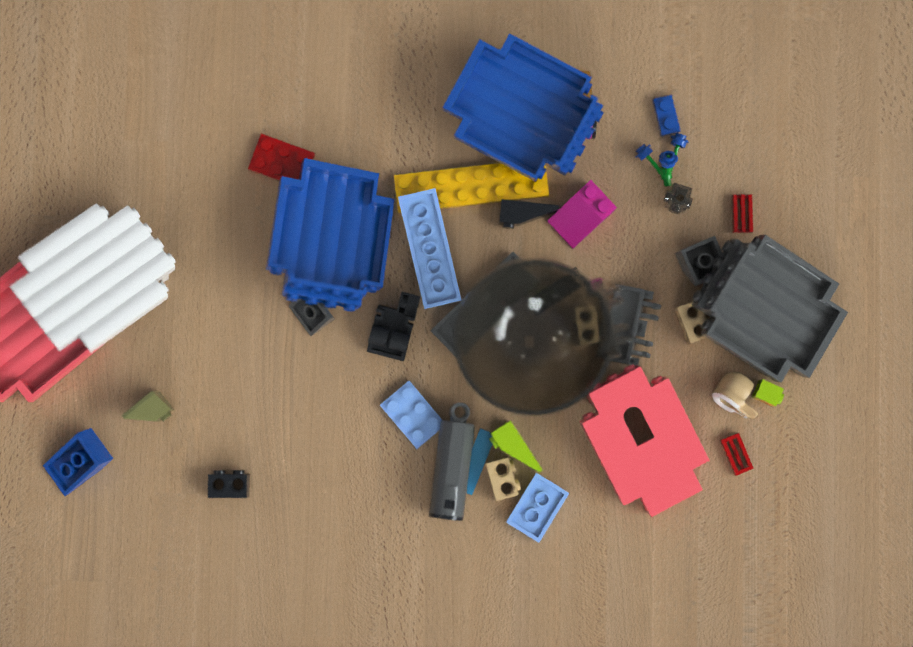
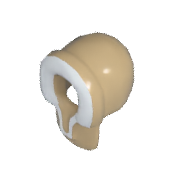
M739 372L725 374L712 393L716 404L730 413L736 412L744 418L754 419L758 415L753 408L744 402L754 387L753 382Z

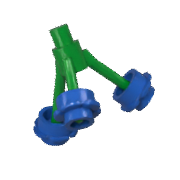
M680 133L671 136L670 144L675 146L674 152L665 151L659 155V162L662 167H659L649 155L653 152L650 144L648 146L643 144L636 150V158L638 157L641 161L647 158L658 174L661 175L664 186L668 187L671 186L673 167L678 161L679 148H685L689 141L686 140L687 136Z

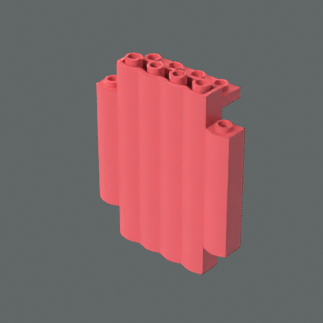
M18 262L0 277V402H4L18 390L28 402H34L99 349L97 348L91 353L80 338H78L60 352L10 288V285L28 274V271L21 262Z

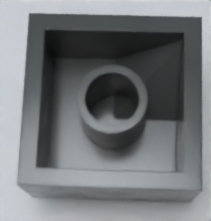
M713 236L676 252L675 255L682 271L694 286L702 283L703 278L708 273L712 272V264L717 257L722 255V250L716 237Z

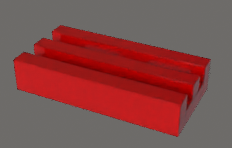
M752 194L732 195L733 233H753ZM737 199H740L741 229H738ZM745 199H747L748 229H746Z
M739 433L720 440L735 476L754 469ZM735 438L742 452L744 460L747 464V467L745 468L734 444L733 439ZM728 441H729V444H730V446H731V448H732V451H733V453H734V455H735V458H736V460H737V463H738V465H739V467H740V470L737 469L736 464H735V462H734V460H733V457H732V455H731V452H730V450H729V448H728V445H727V443H726V442H728Z

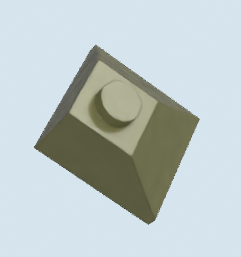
M152 390L125 412L122 417L124 419L158 422L162 420L164 422L172 416L170 412L174 408L161 392Z

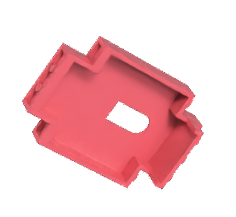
M631 364L623 369L624 372L608 376L606 378L607 381L601 384L597 382L589 386L590 390L586 391V397L596 412H589L583 415V419L579 422L619 501L625 506L640 498L647 513L653 517L702 491L703 489L693 469L710 460L669 378L657 376L649 384L641 366ZM629 407H637L641 410L654 436L638 446L624 421V412Z

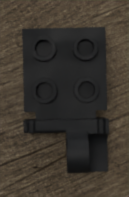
M401 292L397 309L378 305L376 312L381 313V315H375L367 352L404 362L413 328V323H409V320H415L420 296Z

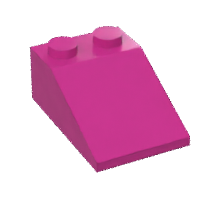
M590 180L547 222L574 249L608 218L617 207Z

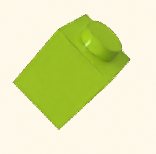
M761 379L756 385L752 398L771 407H776L777 404H781L784 398V394H782L784 389Z

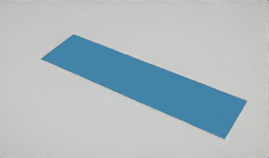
M481 428L471 454L467 494L470 495L474 492L492 447V443L489 440L492 437L490 435L491 432Z

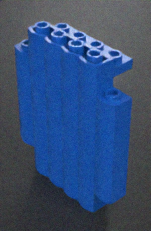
M510 33L501 50L479 39L443 106V111L462 120L454 134V139L535 182L538 178H543L547 170L544 168L545 165L566 176L567 172L572 173L576 165L573 162L576 155L581 156L586 147L582 145L586 138L590 139L595 130L592 128L594 122L599 123L604 113L601 111L603 105L597 102L598 98L591 94L589 98L583 95V93L588 94L593 85L589 83L592 78L591 76Z
M304 158L301 163L299 179L281 177L278 185L266 270H269L273 275L285 273L281 296L286 297V300L298 301V299L305 300L306 304L316 305L318 302L323 303L327 308L340 306L345 311L354 312L355 309L361 307L362 298L367 292L376 293L377 290L379 291L383 288L395 199L376 195L379 173Z

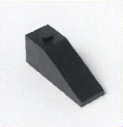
M502 199L499 225H503L502 228L514 229V226L518 227L556 213L559 205Z

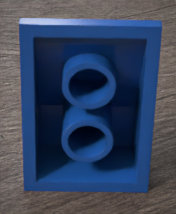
M90 428L77 433L43 467L63 495L67 496L102 470L113 460V457L93 429Z

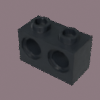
M214 470L213 474H208V498H249L250 474H245V470H233V474H225V470ZM218 478L224 482L222 489L215 487V481ZM237 478L243 481V487L240 490L234 486V481Z

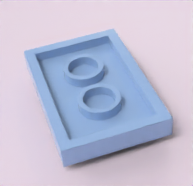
M410 381L406 382L380 404L382 409L416 449L440 430L442 419Z
M535 473L506 523L539 543L569 493L538 473Z

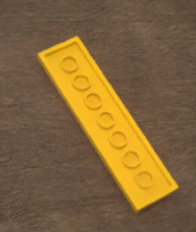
M501 163L394 175L398 214L402 213L398 197L434 188L436 189L440 209L501 202L502 199L515 201L549 197L546 172L542 179L538 178L535 182Z

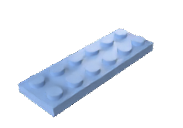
M436 189L398 197L424 309L461 301Z

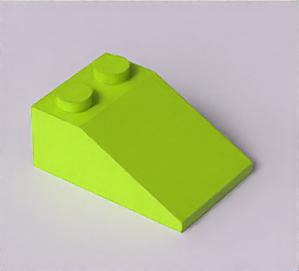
M511 421L490 433L492 437L489 440L494 448L499 447L503 452L537 472L543 471Z

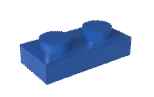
M672 95L653 99L661 137L680 133Z

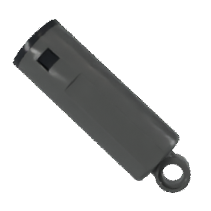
M462 402L455 403L450 407V421L442 420L440 423L429 517L463 521L475 425L467 423L470 409ZM457 407H462L464 410V415L461 418L455 416L454 411Z

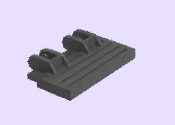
M616 284L600 359L627 365L634 364L635 366L639 365L640 359L631 357L632 355L650 358L651 354L648 352L636 351L634 348L635 344L653 347V342L636 338V336L645 337L648 321L640 320V318L658 321L659 319L657 315L642 313L643 307L655 310L661 309L660 304L644 301V299L653 300V291Z

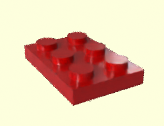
M261 133L248 170L278 181L282 176L299 179L303 159L313 160L315 153Z

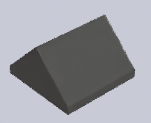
M298 299V301H293L289 305L310 336L335 320L323 303L317 302L316 305L306 304L305 300Z

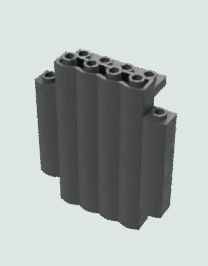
M767 235L756 236L749 243H743L738 239L727 240L722 247V255L717 257L712 264V272L703 278L702 289L697 290L692 297V300H694L692 306L710 317L703 322L701 334L775 382L782 383L789 369L802 377L810 378L848 314L846 310L830 301L839 283Z

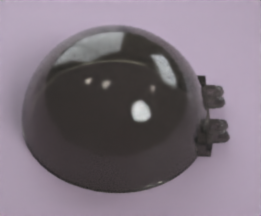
M542 258L519 259L491 270L471 288L457 314L454 329V350L464 378L470 387L485 401L504 411L515 414L544 415L558 412L574 405L596 387L605 374L610 360L621 357L619 344L633 340L630 334L616 337V333L628 330L630 324L614 325L610 312V307L622 304L624 298L607 299L608 295L620 292L621 286L616 285L605 288L602 277L589 280L582 273L566 264Z

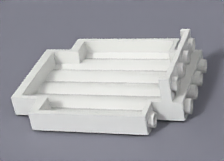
M96 203L18 256L19 261L28 271V274L10 285V288L59 352L80 338L92 353L168 299L167 292L169 290L164 282L169 279V274L175 270L174 263L176 261L170 253L166 254L163 251L164 245L158 238L154 239L150 234L152 233L151 228L147 223L143 224L139 220L140 215L135 208L131 209L127 205L108 218L109 213L104 206L100 207Z

